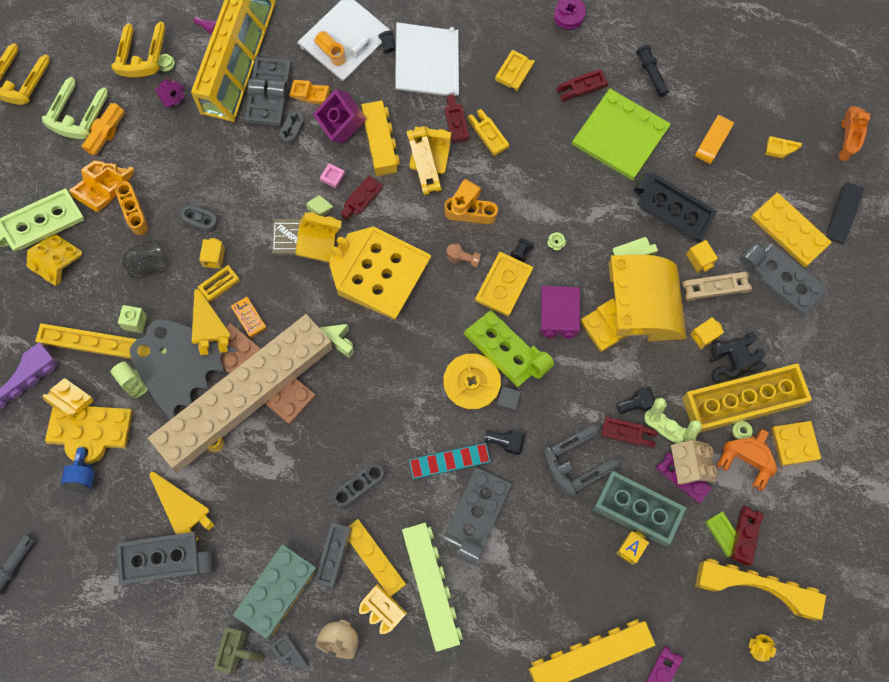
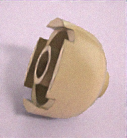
M345 620L326 624L319 632L316 646L327 654L330 650L337 653L335 657L343 659H353L359 644L358 634L351 627V624Z

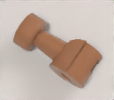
M459 244L449 245L446 251L447 259L453 264L459 263L462 260L471 262V266L478 268L481 253L474 252L472 255L464 252Z

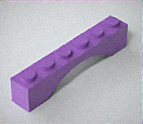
M40 342L23 354L14 375L0 388V410L6 406L7 402L19 397L22 391L37 384L40 378L52 373L55 367L59 365L48 349Z

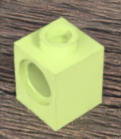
M123 305L118 324L123 330L143 333L147 315L142 308Z

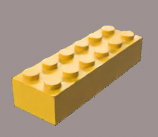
M798 363L689 391L682 397L690 423L696 420L701 422L702 429L699 433L801 407L812 400Z

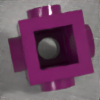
M167 78L160 82L159 87L154 89L166 108L171 105L176 106L180 104L185 97L183 91H185L184 87L179 81L176 82L174 79Z

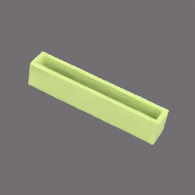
M426 523L402 529L435 651L438 652L460 645L459 640L463 638L460 628H455L453 620L457 619L454 607H449L447 599H451L448 586H443L442 579L445 578L442 566L438 567L436 559H439L437 547H432L431 539H434L431 527L427 528Z

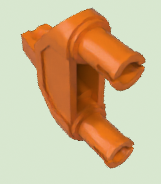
M849 107L845 118L841 122V126L845 129L843 149L839 152V158L843 161L849 160L851 155L856 154L861 149L867 133L870 113H866L859 107Z
M761 429L756 437L751 436L750 438L726 442L723 446L724 452L716 464L717 467L721 468L723 466L722 470L728 471L734 457H738L759 470L752 487H758L757 490L763 492L770 477L775 476L777 472L776 463L769 447H767L768 444L764 443L769 433Z

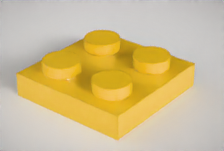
M812 421L771 428L781 466L821 459Z

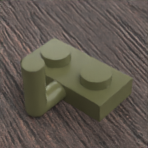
M226 627L213 669L235 675L239 658L262 662L264 656L242 649L247 632Z

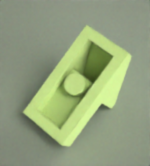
M347 324L320 327V330L331 341L332 346L348 358L354 354L353 344L346 338L342 339L349 331Z

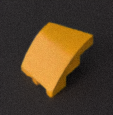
M94 160L81 169L83 181L69 190L70 196L98 213L117 196L115 192L116 185L121 181L128 182L134 173V168L124 169L117 167V164H107Z

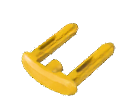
M160 21L155 26L148 60L143 61L142 58L133 56L131 64L126 65L134 32L132 24L127 23L122 31L115 63L111 65L113 71L125 77H144L157 73L160 69L158 61L166 30L165 24Z
M15 43L9 45L0 58V80L18 53V45ZM43 55L38 59L19 92L14 91L16 86L12 82L5 81L2 88L0 87V100L12 104H28L30 102L29 96L50 63V57Z

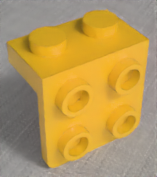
M425 127L437 173L444 174L451 144V132ZM422 137L415 138L416 144L423 142ZM412 153L410 159V169L417 170L414 156Z
M305 212L299 221L296 255L329 262L333 255L331 249L334 247L335 234L341 228V221L336 220L334 217H323L314 212Z
M54 234L27 250L26 267L56 286L61 283L62 269L80 258L82 251Z

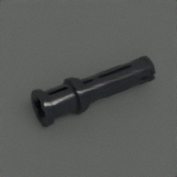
M644 45L637 49L635 53L642 61V68L648 72L658 97H664L669 93V90L657 68V60L650 51V45Z

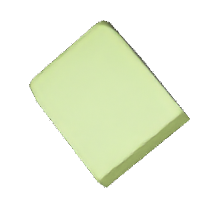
M320 195L306 204L309 211L323 217L333 208Z

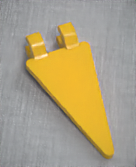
M195 289L192 343H198L200 355H208V342L217 341L220 353L228 352L226 345H228L230 333L201 291Z
M155 472L149 474L175 534L193 532L191 528L199 521L208 531L215 526L206 516L209 513L208 508Z

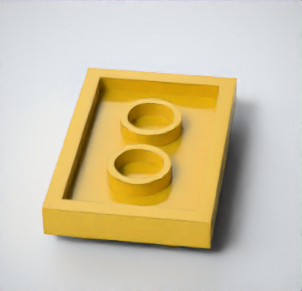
M499 252L475 298V302L509 317L533 267Z

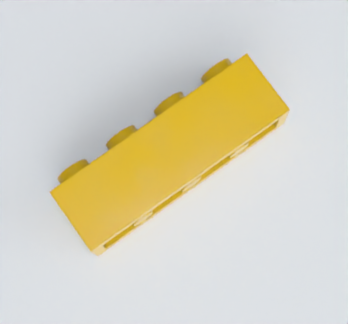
M383 100L361 104L362 113L367 118L364 124L375 175L381 176L397 173V165H400L398 154H394V149H396L395 139H391L390 136L393 133L391 122L387 123V118H389L388 108L384 107Z

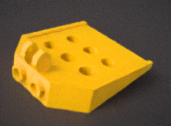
M374 226L348 233L346 238L338 237L337 243L339 245L338 247H332L331 252L333 255L329 260L338 295L396 320L431 259V255ZM374 249L381 250L379 253L372 252ZM396 258L401 260L399 263L392 262ZM366 264L372 265L369 269L363 268ZM390 274L392 277L384 279L383 275ZM360 279L363 281L359 285L354 284L355 280ZM377 289H380V290L383 291V292H382L381 294H379V295H376V294L373 293V292H374L375 290H377Z

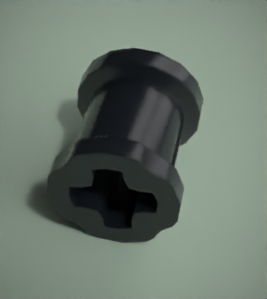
M391 30L384 31L378 35L383 45L382 51L384 54L396 51V44L393 39L394 33Z
M520 238L518 246L510 254L511 257L524 263L526 261L525 257L529 251L533 250L534 246L528 240Z

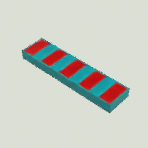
M483 443L409 459L413 480L488 464L490 463L487 445Z

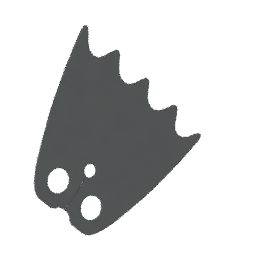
M157 319L147 327L146 335L143 338H138L131 345L130 356L145 386L171 420L174 418V409L177 405L189 406L192 403L190 398L192 389L197 387L206 389L208 387L205 379L208 371L223 370L220 357L227 352L220 353L217 341L208 342V355H200L198 343H192V328L173 321ZM160 326L164 327L167 331L166 336L162 339L156 338L154 335V330ZM147 345L150 348L149 355L146 357L139 356L137 352L138 347ZM226 345L228 352H237L233 347ZM160 348H166L167 352L165 354H161L159 351Z

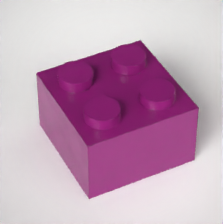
M335 89L312 114L329 139L342 144L367 119L349 93Z

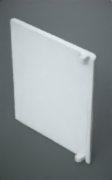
M341 0L297 44L300 45L302 50L305 49L344 82L382 44L378 35L390 29L355 0ZM326 31L337 43L343 46L346 55V61L343 65L336 66L332 64L330 58L314 43V39L319 32Z
M397 22L395 90L443 96L454 94L455 97L458 96V30H454V27H450L447 30Z

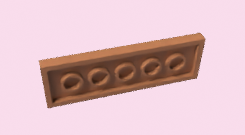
M231 323L226 327L230 333L228 345L236 349L237 352H227L220 357L223 369L229 374L260 350L256 344ZM295 379L268 400L265 405L291 425L316 395L299 380Z

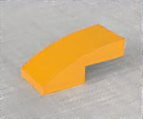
M294 80L289 96L304 102L321 105L329 97L331 89L329 86L312 85L310 81Z

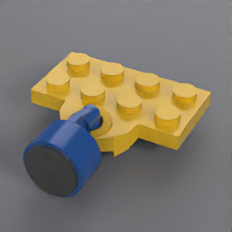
M87 406L79 414L73 415V419H69L54 407L52 408L45 442L47 444L65 445L67 456L74 462L73 465L64 467L61 479V486L64 489L74 492H88L92 489L95 471L91 469L92 463L101 460L106 448L126 449L133 415L131 409Z

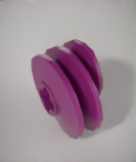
M559 0L554 10V21L556 24L564 29L579 27L583 23L586 14L584 3L581 0Z

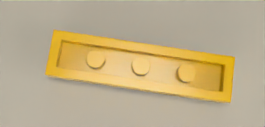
M357 519L348 527L352 528L349 542L390 597L406 586L405 582L361 522Z

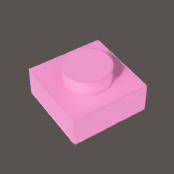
M329 163L320 176V181L337 188L345 175V171Z

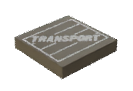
M273 219V256H298L295 251L300 219Z

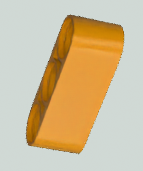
M718 114L697 150L695 157L711 165L735 122Z
M119 182L115 187V192L126 222L134 234L143 235L148 230V224L138 197L129 182Z
M452 198L447 199L444 204V215L449 220L492 224L497 219L498 207L493 202L476 200L469 208L475 212H467L463 216H455L449 210L452 205ZM491 211L493 214L487 215L485 212Z

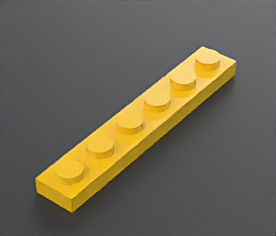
M40 323L35 342H40L43 345L131 359L130 347L137 339ZM147 345L139 346L137 350L138 355L141 357L148 356L150 348Z

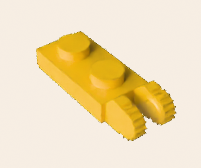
M483 110L477 111L478 117L482 121L478 123L473 115L468 116L470 124L493 156L509 148V143Z

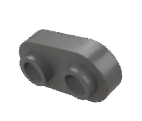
M187 205L181 210L182 220L190 226L203 231H212L217 226V219L212 212L194 205ZM207 221H211L209 225L205 224Z

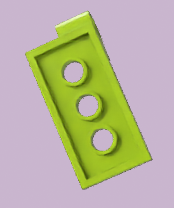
M492 310L464 332V335L517 387L531 376L538 379L554 367V361L548 353L540 352L535 346L530 348ZM486 332H492L495 338L488 337ZM500 345L507 346L509 351L501 350ZM513 359H520L522 361V365L516 364Z

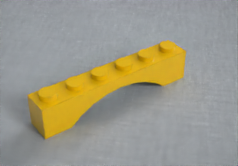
M707 559V561L700 562L695 587L712 592H717L731 586L746 585L757 587L778 597L790 608L794 615L814 621L822 620L826 595L820 594L818 589L807 587V589L799 588V584L788 581L786 584L781 583L779 578L773 576L760 577L758 572L751 570L746 572L739 571V567L727 564L726 567L721 566L718 561Z

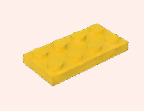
M778 192L751 216L752 220L804 268L832 243Z

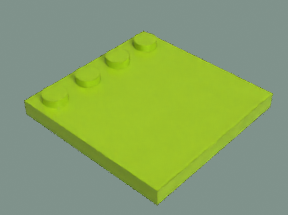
M609 89L572 141V145L633 181L671 124L614 90Z

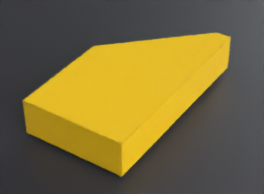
M769 136L765 155L783 159L800 149L802 143Z

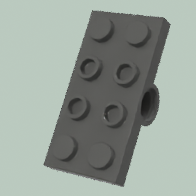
M255 58L252 78H249L248 82L249 97L244 119L245 123L281 127L292 65L291 60Z

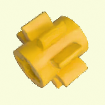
M761 634L756 636L755 639L751 638L749 648H751L750 653L756 660L769 661L770 657L775 656L777 649L774 647L775 643L769 636Z

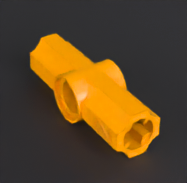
M111 103L102 117L95 119L92 123L91 133L81 146L83 150L96 156L107 140L110 141L114 137L116 126L125 114L124 109L115 103Z

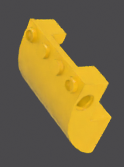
M652 255L611 256L608 265L610 282L614 283L617 311L614 317L616 336L647 335L648 341L686 339L677 265L671 260Z

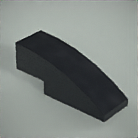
M848 182L842 186L826 234L829 240L840 244L845 243L861 201L863 187Z

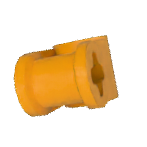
M464 179L452 198V213L455 216L465 215L479 197L482 188Z

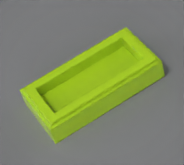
M722 511L705 521V524L726 557H729L732 553L736 531Z

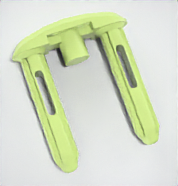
M70 77L65 80L47 115L42 116V122L48 129L62 136L86 139L90 134L89 131L92 123L97 118L108 97L107 88L98 90L79 126L74 125L75 119L68 115L64 117L62 123L58 122L57 119L75 87V79Z
M657 398L652 408L645 414L646 424L675 444L696 440V436L702 429L701 422L698 420L692 421L687 429L685 427L682 428L676 421L665 417L666 415L663 414V411L667 405L664 398Z

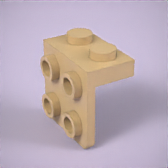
M689 440L671 445L678 484L683 485L696 481H717L716 476L718 472L712 458L714 452L709 443Z

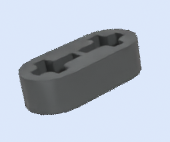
M291 112L280 130L281 141L286 145L295 143L304 126V118L300 112ZM299 118V121H296L293 126V120ZM291 131L292 137L288 136V138H286L285 135H288Z

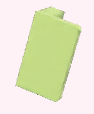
M644 237L615 247L612 252L614 255L655 256L658 249L655 244L650 246L647 238Z

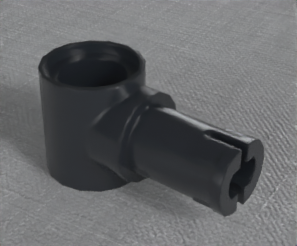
M645 387L634 392L632 398L617 403L616 407L619 414L635 409L642 412L652 408L655 398L650 387Z
M487 430L485 442L501 445L504 451L521 455L526 435L518 431H508V433L502 434Z

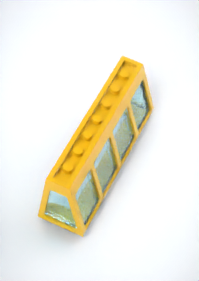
M224 0L191 91L201 115L235 122L254 67L255 58L258 56L276 4L275 0Z

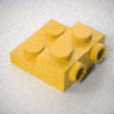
M614 299L599 306L596 311L580 320L581 325L600 352L627 337L616 336L614 317L617 311Z

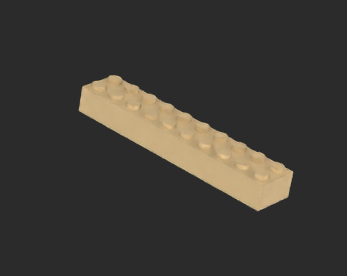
M305 314L149 436V441L171 468L178 473L206 451L208 447L216 443L332 350L331 341L310 317Z

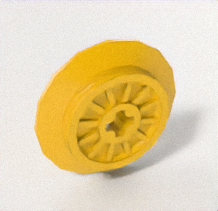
M464 354L455 358L447 366L443 376L444 389L448 398L457 406L465 409H480L489 405L497 397L501 387V377L497 367L487 357L479 354ZM475 379V384L469 386L468 380Z

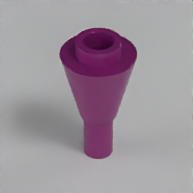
M195 17L193 20L195 24L201 26L212 36L217 21L203 20Z

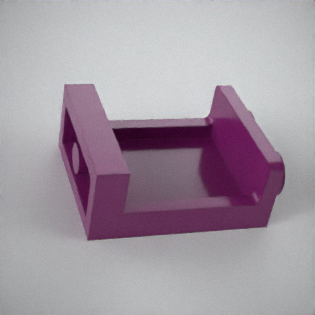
M542 286L540 290V335H544L546 338L563 336L567 339L578 336L580 332V287Z

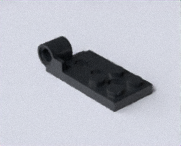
M642 173L633 189L640 196L637 205L642 210L697 243L702 241L717 212L656 174ZM656 196H663L664 203L658 202ZM672 205H678L680 212H675ZM688 214H693L696 217V222L690 221Z

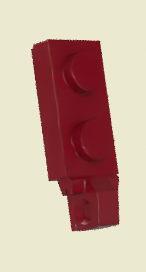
M454 94L447 95L448 105L444 106L448 130L451 132V143L468 141L469 133L463 107L460 103L456 104Z
M369 175L346 200L345 208L341 212L342 218L348 221L353 214L356 216L361 214L383 190V185Z

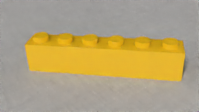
M637 619L627 623L628 628L620 630L617 627L608 631L609 636L601 638L598 635L590 638V643L587 645L575 644L570 647V652L563 654L561 650L551 654L552 659L544 662L543 658L531 663L533 667L528 668L533 682H568L655 646L646 622L639 623Z

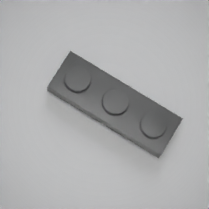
M331 522L315 583L336 588L352 532L351 527Z

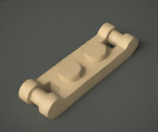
M748 272L692 279L682 283L687 293L685 295L686 301L752 291V286L748 282ZM698 286L699 291L694 292L693 287Z

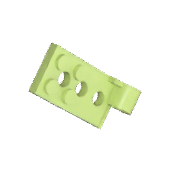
M65 188L0 218V247L10 245L13 251L22 250L84 221V218ZM56 209L63 210L60 215L53 214ZM39 217L45 218V221L43 223L39 224L35 222L36 219ZM20 226H28L27 230L23 232L18 231Z

